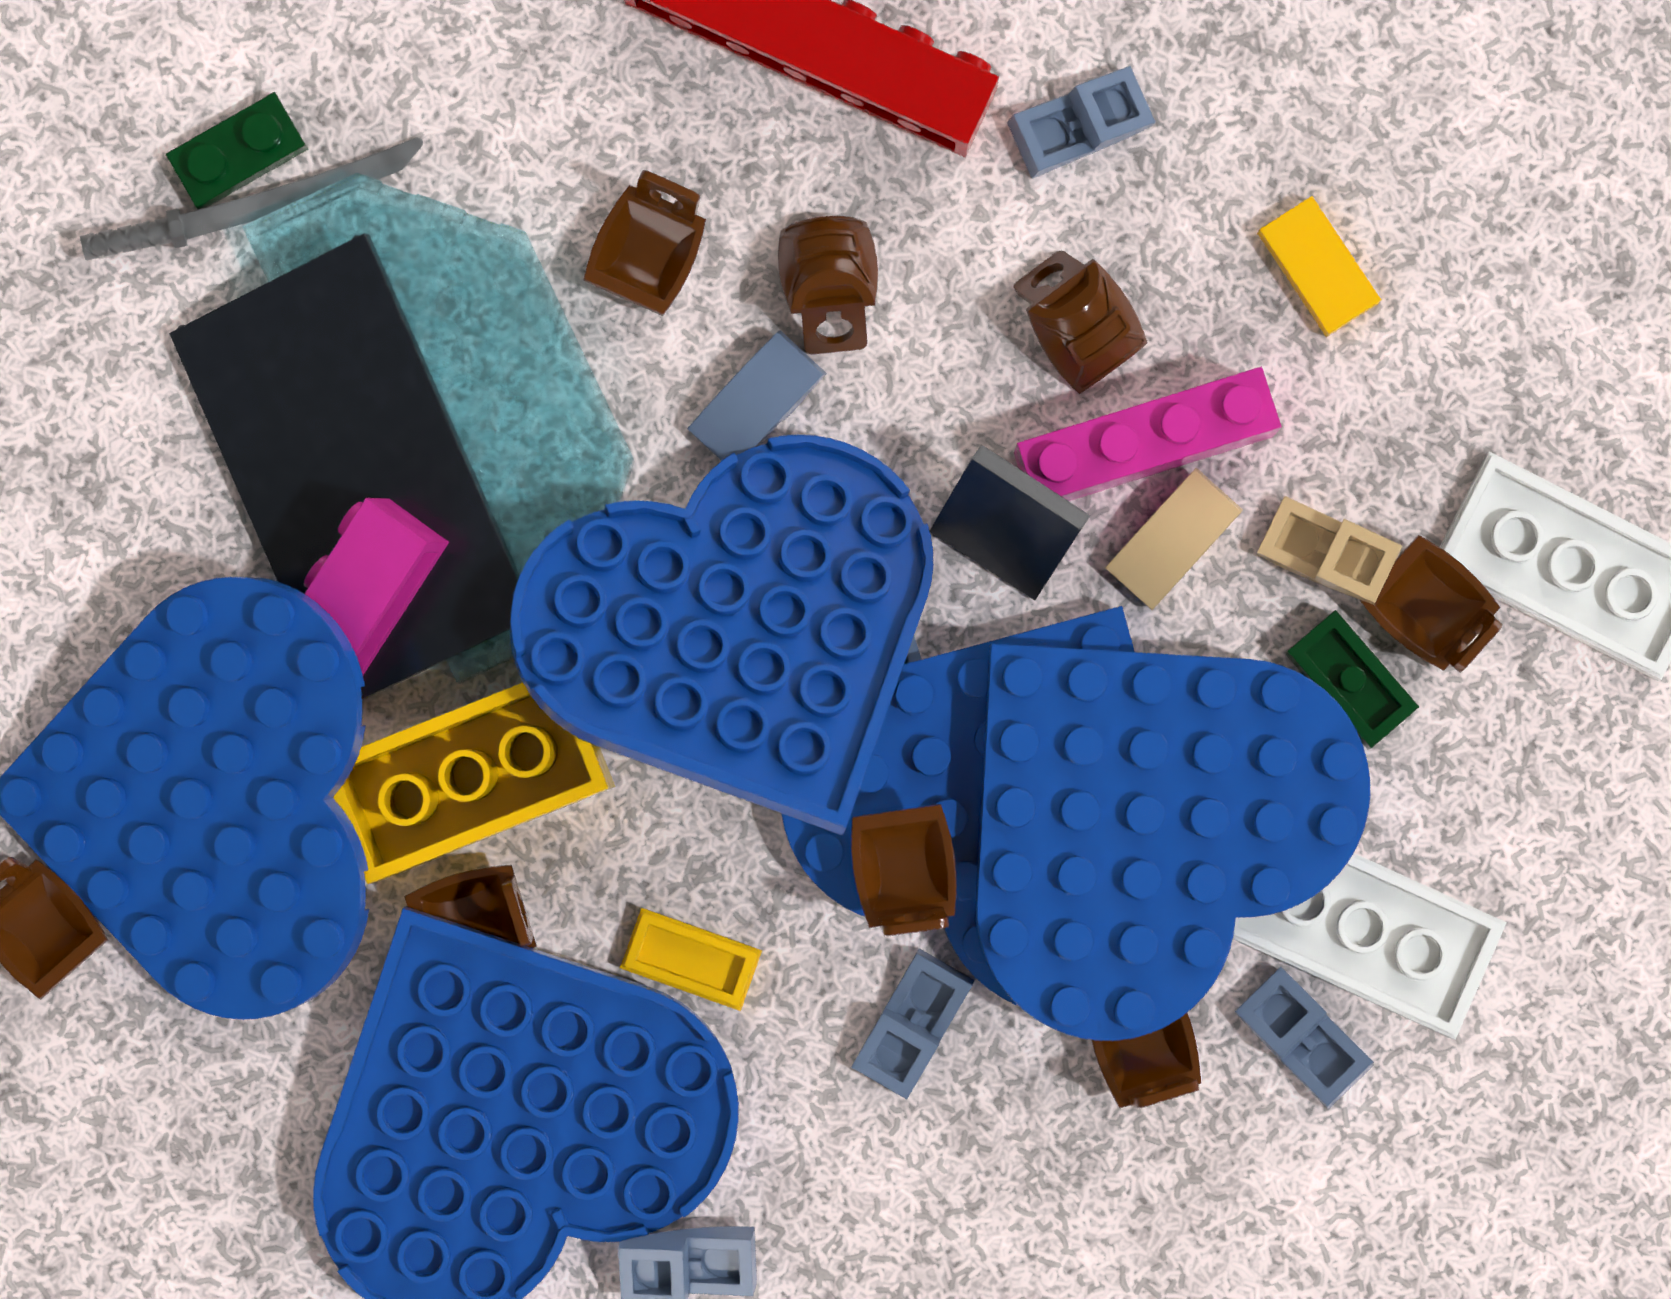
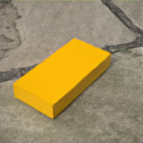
M1313 196L1259 229L1257 234L1326 338L1382 301Z
M641 908L620 969L741 1011L762 950Z

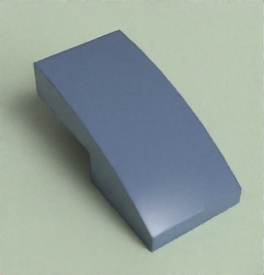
M1131 66L1076 85L1069 94L1013 114L1007 121L1032 179L1130 138L1156 123Z
M778 331L727 383L687 429L721 461L732 453L738 455L748 449L760 446L777 425L790 416L827 373L782 331Z
M919 948L851 1068L901 1097L908 1099L938 1048L947 1028L973 986L974 979Z
M1282 967L1235 1011L1253 1033L1328 1110L1374 1066V1062L1327 1016V1012Z
M723 1226L665 1231L620 1241L618 1246L621 1299H688L689 1294L754 1296L757 1285L755 1227Z

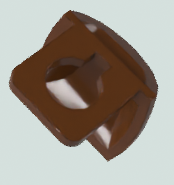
M643 170L638 178L637 188L629 185L605 219L592 247L583 281L664 316L685 284L702 240L706 219L697 215L700 195L655 173ZM658 191L669 194L678 201L675 200L674 203L662 199V194Z
M823 216L801 220L782 229L778 246L780 282L790 313H801L805 351L808 354L814 355L864 349L867 346L865 306H875L878 290L877 255L867 222L848 216ZM840 311L841 319L847 320L852 324V328L847 333L837 337H827L817 331V327L827 320V312Z
M1058 251L1019 279L1013 286L1018 296L1031 304L1026 308V312L1047 358L1057 372L1078 394H1081L1107 376L1148 343L1131 303L1113 278L1094 259L1084 265L1065 251ZM1057 271H1063L1060 275L1062 280L1055 286L1045 285L1036 288L1039 282L1048 275Z
M1417 535L1395 560L1375 604L1360 600L1379 625L1395 640L1423 660L1443 671L1451 665L1458 672H1462L1503 626L1494 616L1501 607L1483 584L1452 555L1420 535Z
M941 804L852 817L851 853L853 872L859 899L869 928L880 927L884 936H894L949 927L948 917L955 916L956 867L952 839Z
M9 857L0 863V882L4 879L7 882L0 889V963L20 984L41 1000L105 944L108 938L82 899L51 869L37 859L27 866L17 859Z
M512 865L491 866L453 874L433 881L404 896L409 908L518 943L521 947H537Z
M1188 1012L1168 1026L1150 1034L1115 1041L1091 1040L1102 1075L1119 1108L1129 1105L1135 1108H1143L1200 1090L1199 1084H1202L1200 1062Z

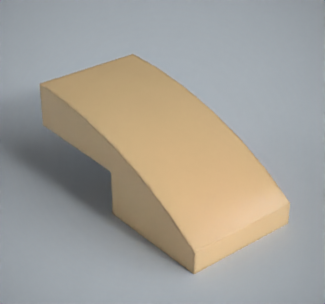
M1195 468L1105 568L1145 605L1153 610L1239 516L1243 509L1199 469Z
M1284 496L1257 551V556L1306 579L1374 605L1402 545L1351 521L1343 519L1340 522Z

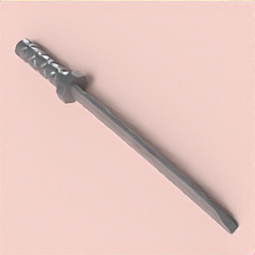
M414 138L352 163L248 197L181 214L179 209L166 211L167 218L157 219L155 222L150 223L148 221L132 227L129 225L117 228V230L98 232L99 234L80 236L85 260L97 259L103 255L104 257L111 256L122 251L123 253L137 250V248L156 246L155 244L163 245L173 242L174 248L188 246L187 239L256 221L325 199L401 171L422 147L423 141L420 138Z

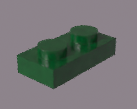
M273 92L165 155L195 207L199 210L209 207L309 149L279 97Z
M1336 610L1285 652V655L1304 676L1317 683L1339 703L1349 716L1362 744L1367 750L1374 747L1419 708L1418 704Z

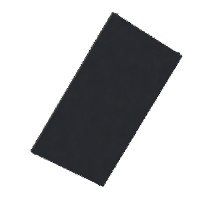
M368 233L353 236L351 240L186 325L178 326L176 330L169 333L278 582L305 594L308 588L304 586V581L308 572L321 557L330 555L342 536L338 533V528L343 517L352 506L358 502H364L366 498L391 499L449 541V544L363 675L365 687H361L362 700L510 630L513 596L520 574Z

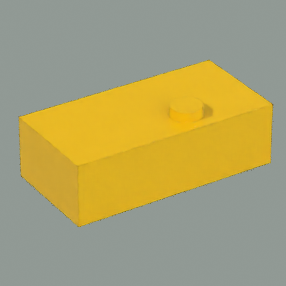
M522 682L362 746L351 773L333 798L344 810L360 838L368 865V870L364 871L367 884H371L616 786L600 747L576 737L554 722L538 706Z

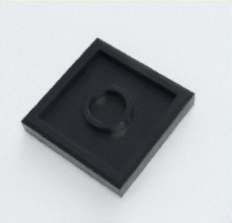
M981 445L963 472L932 525L930 532L1022 593L1036 600L1090 515Z

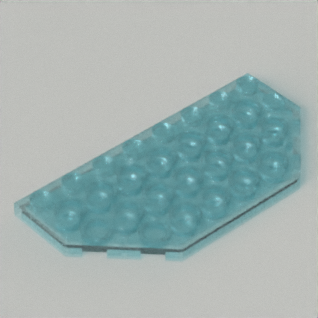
M355 173L242 226L268 282L344 244L355 235L363 233L370 235L519 574H521L535 548L559 525L569 519L572 522L585 515L603 510L605 504L621 502L635 460L525 231L503 223L497 224L466 213L463 209L420 194L414 195L383 184L380 180L360 173ZM510 630L446 660L456 682L461 684L513 659Z

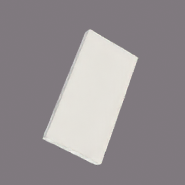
M1488 452L1440 548L1462 563L1483 584L1493 598L1657 681L1662 680L1671 662V543L1492 452Z
M1353 853L1351 859L1336 878L1318 894L1302 904L1271 915L1236 918L1233 940L1455 1040L1507 922Z

